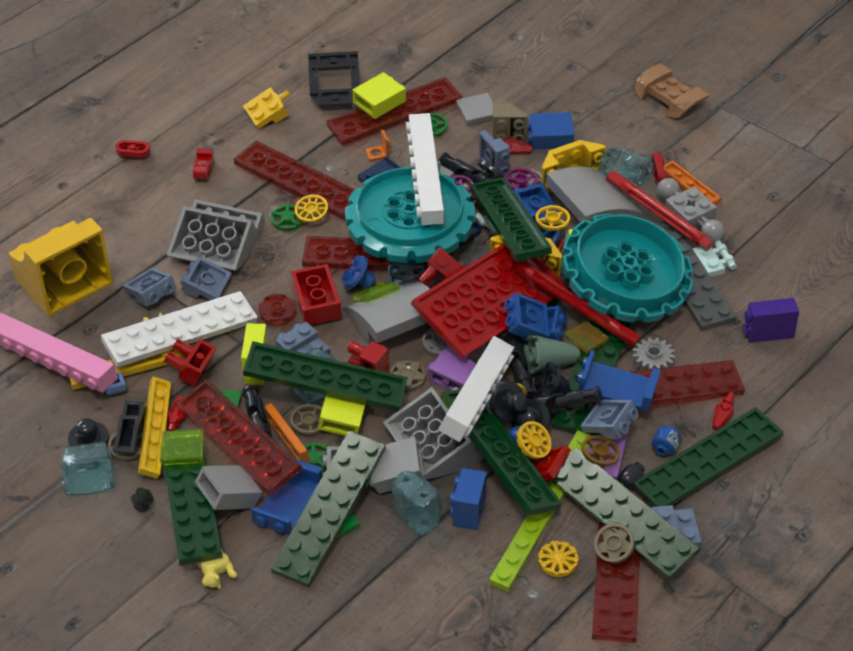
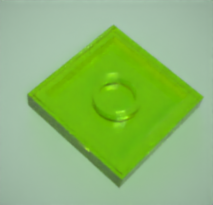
M384 281L356 292L352 296L354 301L368 302L396 291L400 287L398 282Z
M204 430L163 431L160 455L161 465L202 463Z

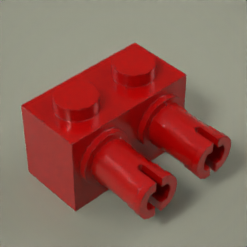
M437 248L426 262L429 267L418 280L428 287L437 274L443 276L442 281H444L464 267L442 248Z
M178 338L172 350L183 354L187 358H181L169 351L164 359V363L178 369L180 372L178 378L195 387L211 363L217 347L202 339H199L196 345L191 346Z
M354 341L349 343L347 352L352 354L348 360L349 364L387 373L390 372L388 348L375 342H371L367 347Z

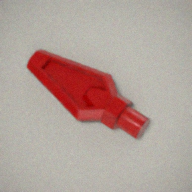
M511 137L503 140L504 143L509 145V154H528L532 151L531 145Z
M728 392L722 402L716 405L712 425L714 430L717 431L722 428L734 414L732 407L735 398L734 393Z
M178 396L167 413L168 433L175 434L180 422L185 419V397Z

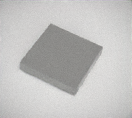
M488 93L456 100V106L466 125L492 120L493 102Z

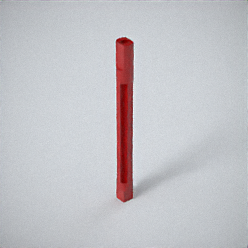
M612 170L606 176L608 182L706 251L713 246L712 240L706 237L705 234L615 170Z
M520 261L515 268L517 273L542 287L632 347L639 342L640 335L608 315H603L589 307L588 302L580 299L577 295L550 279L527 262Z

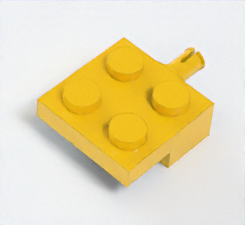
M270 87L243 105V107L259 130L273 120L276 124L289 115L283 106V100L291 95L288 90L278 95Z

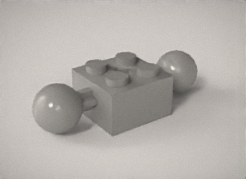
M665 178L658 183L657 193L661 199L665 200V207L696 229L701 230L713 243L724 237V225L720 221L715 220L717 207L695 186L679 193L680 186L672 178Z

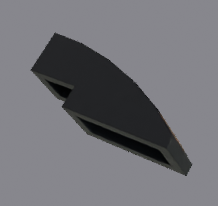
M124 400L122 415L119 417L114 453H135L145 420V402Z

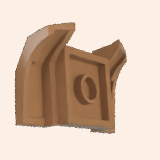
M661 63L645 70L636 80L635 92L640 100H643L647 93L653 95L669 106L666 117L672 118L682 117L691 107L710 96V94L699 87L690 89L688 86L677 81V79L671 77L672 70Z

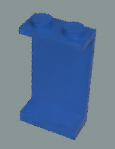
M591 350L589 357L584 358L582 364L584 371H580L577 378V383H580L579 389L588 390L599 386L603 399L632 400L636 409L648 412L661 370L653 368L651 376L648 378L593 362L595 351Z
M285 455L281 461L283 472L260 509L252 507L251 513L253 523L273 529L277 533L290 535L323 477L322 467Z

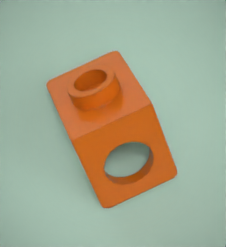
M381 130V145L365 149L369 161L384 159L385 156L389 158L391 143L384 130ZM379 151L381 154L378 156L371 155V152Z

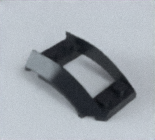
M358 51L308 54L310 96L320 108L352 106V89L360 85ZM351 69L352 88L318 90L317 71Z

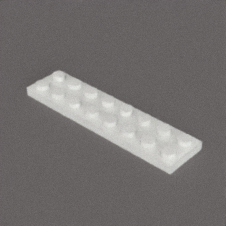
M239 291L102 334L101 341L116 367H120L170 351L178 338L187 344H191L199 339L204 340L244 327L247 323H256L258 317L242 292Z

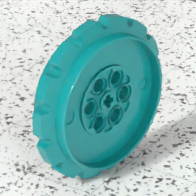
M402 167L391 169L367 179L362 183V188H356L348 199L349 206L345 208L346 226L352 240L357 245L363 244V250L377 258L381 257L397 263H408L409 260L416 261V263L427 262L437 248H442L450 254L459 248L460 241L465 242L473 230V223L475 222L474 203L471 202L469 192L464 186L456 185L455 179L438 172L444 210V224L421 225V219L417 218L416 207H419V205H415V194L417 193H414L413 182H416V180H412V169L414 168Z
M601 214L593 216L591 222L583 220L567 236L561 252L563 255L561 261L563 275L571 279L569 286L580 299L588 302L589 307L617 320L626 322L642 320L647 323L661 320L664 314L670 316L682 307L693 285V279L690 278L693 273L692 264L689 257L683 255L684 248L663 228L636 216Z

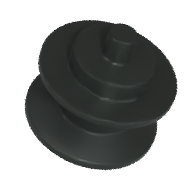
M137 488L136 494L131 495L130 499L135 509L147 510L148 504L154 502L149 489Z

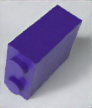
M786 298L749 302L748 309L745 311V324L742 326L743 334L747 336L749 343L794 338L799 316V309L795 299Z

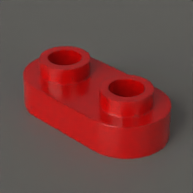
M122 140L115 145L116 153L121 157L145 158L150 154V146L147 142Z
M659 152L651 153L650 156L656 185L661 180L668 178V173L664 171L663 167L664 157Z

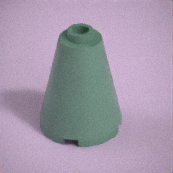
M529 335L526 340H529V343L524 345L530 374L541 373L547 362L564 367L575 364L577 359L580 358V350L575 344L537 335Z

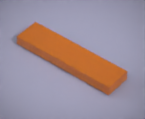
M671 161L663 166L664 171L668 173V178L676 180L683 191L695 186L715 206L721 203L722 197L676 162Z
M273 404L266 405L267 420L296 459L309 463L307 449Z

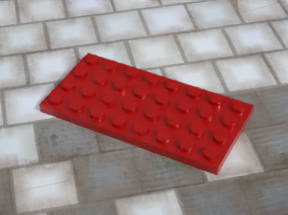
M505 244L416 297L412 300L411 305L463 360L489 343L493 336L498 337L509 330V326L505 323L508 310L504 308V304L513 294L517 292L545 304L552 302L557 297L517 273L515 268L520 261H515ZM540 257L524 260L564 288H569Z

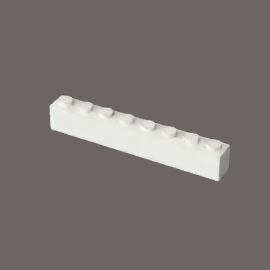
M430 113L410 114L409 122H406V133H409L407 134V142L411 144L409 145V156H413L410 157V166L414 168L412 169V180H416V182H413L414 193H417L415 194V205H419V207H416L417 218L421 219V225L444 224V210Z
M493 336L438 429L439 431L458 442L461 441L464 435L469 436L493 394L495 385L499 383L514 357L511 354L514 349L513 346Z

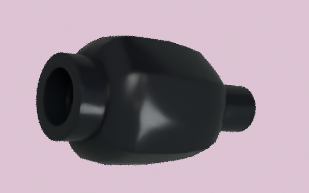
M639 462L627 465L619 474L618 482L627 489L633 488L634 482L644 475V466Z

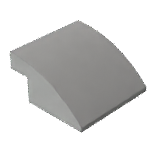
M568 167L547 173L546 185L580 222L583 220L591 222L593 216L601 214H626L642 219L645 218L642 211L624 192L606 180L607 174L590 167Z
M195 199L192 208L184 206L167 257L195 262L199 256L223 269L237 271L252 251L262 230L265 218L262 213Z
M409 281L343 307V311L367 345L371 342L379 343L427 323L414 309L411 302L430 288L420 282Z
M433 387L383 422L396 442L416 437L422 449L426 479L455 473L462 468L469 467L485 459L469 436L464 435L461 441L458 442L438 430L449 409Z

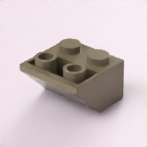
M493 103L492 136L494 140L498 138L506 140L511 137L527 143L528 114L510 103Z

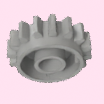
M648 337V341L642 339L640 344H635L632 362L636 363L635 367L639 368L641 372L651 375L653 368L661 370L660 374L667 373V370L672 369V365L675 363V350L672 349L671 344L666 345V340L660 342L657 337L655 341Z

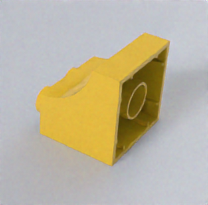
M91 217L78 224L73 220L61 227L53 228L47 234L29 243H23L15 250L9 252L15 280L48 317L113 284L103 230Z

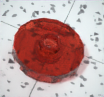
M284 294L269 295L259 304V316L261 320L270 325L286 324L293 320L296 315V303L294 299L288 298Z

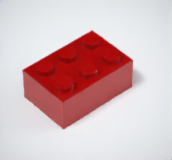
M328 264L291 271L292 287L303 322L314 325L342 319L341 302Z

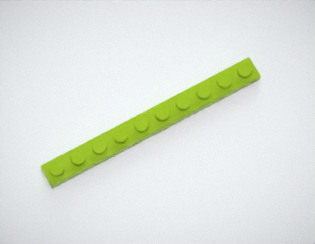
M578 430L568 446L571 452L575 448L582 452L583 441L592 435ZM550 480L547 481V484L562 501L566 494ZM556 510L526 516L489 579L490 585L506 592L510 591Z

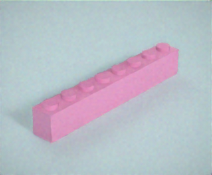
M0 313V345L5 349H10L20 356H25L35 363H40L48 369L59 372L62 376L70 377L77 383L85 384L90 389H95L102 393L118 379L113 363Z

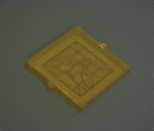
M587 321L563 334V337L585 353L609 341L608 336Z

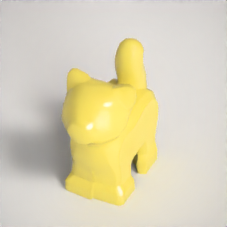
M223 551V558L196 563L204 574L202 579L204 586L216 587L220 590L221 580L219 574L226 571L231 578L237 577L229 557Z

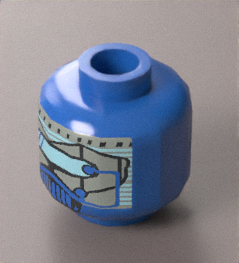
M662 426L656 431L651 444L657 454L670 456L678 449L681 443V436L675 427Z

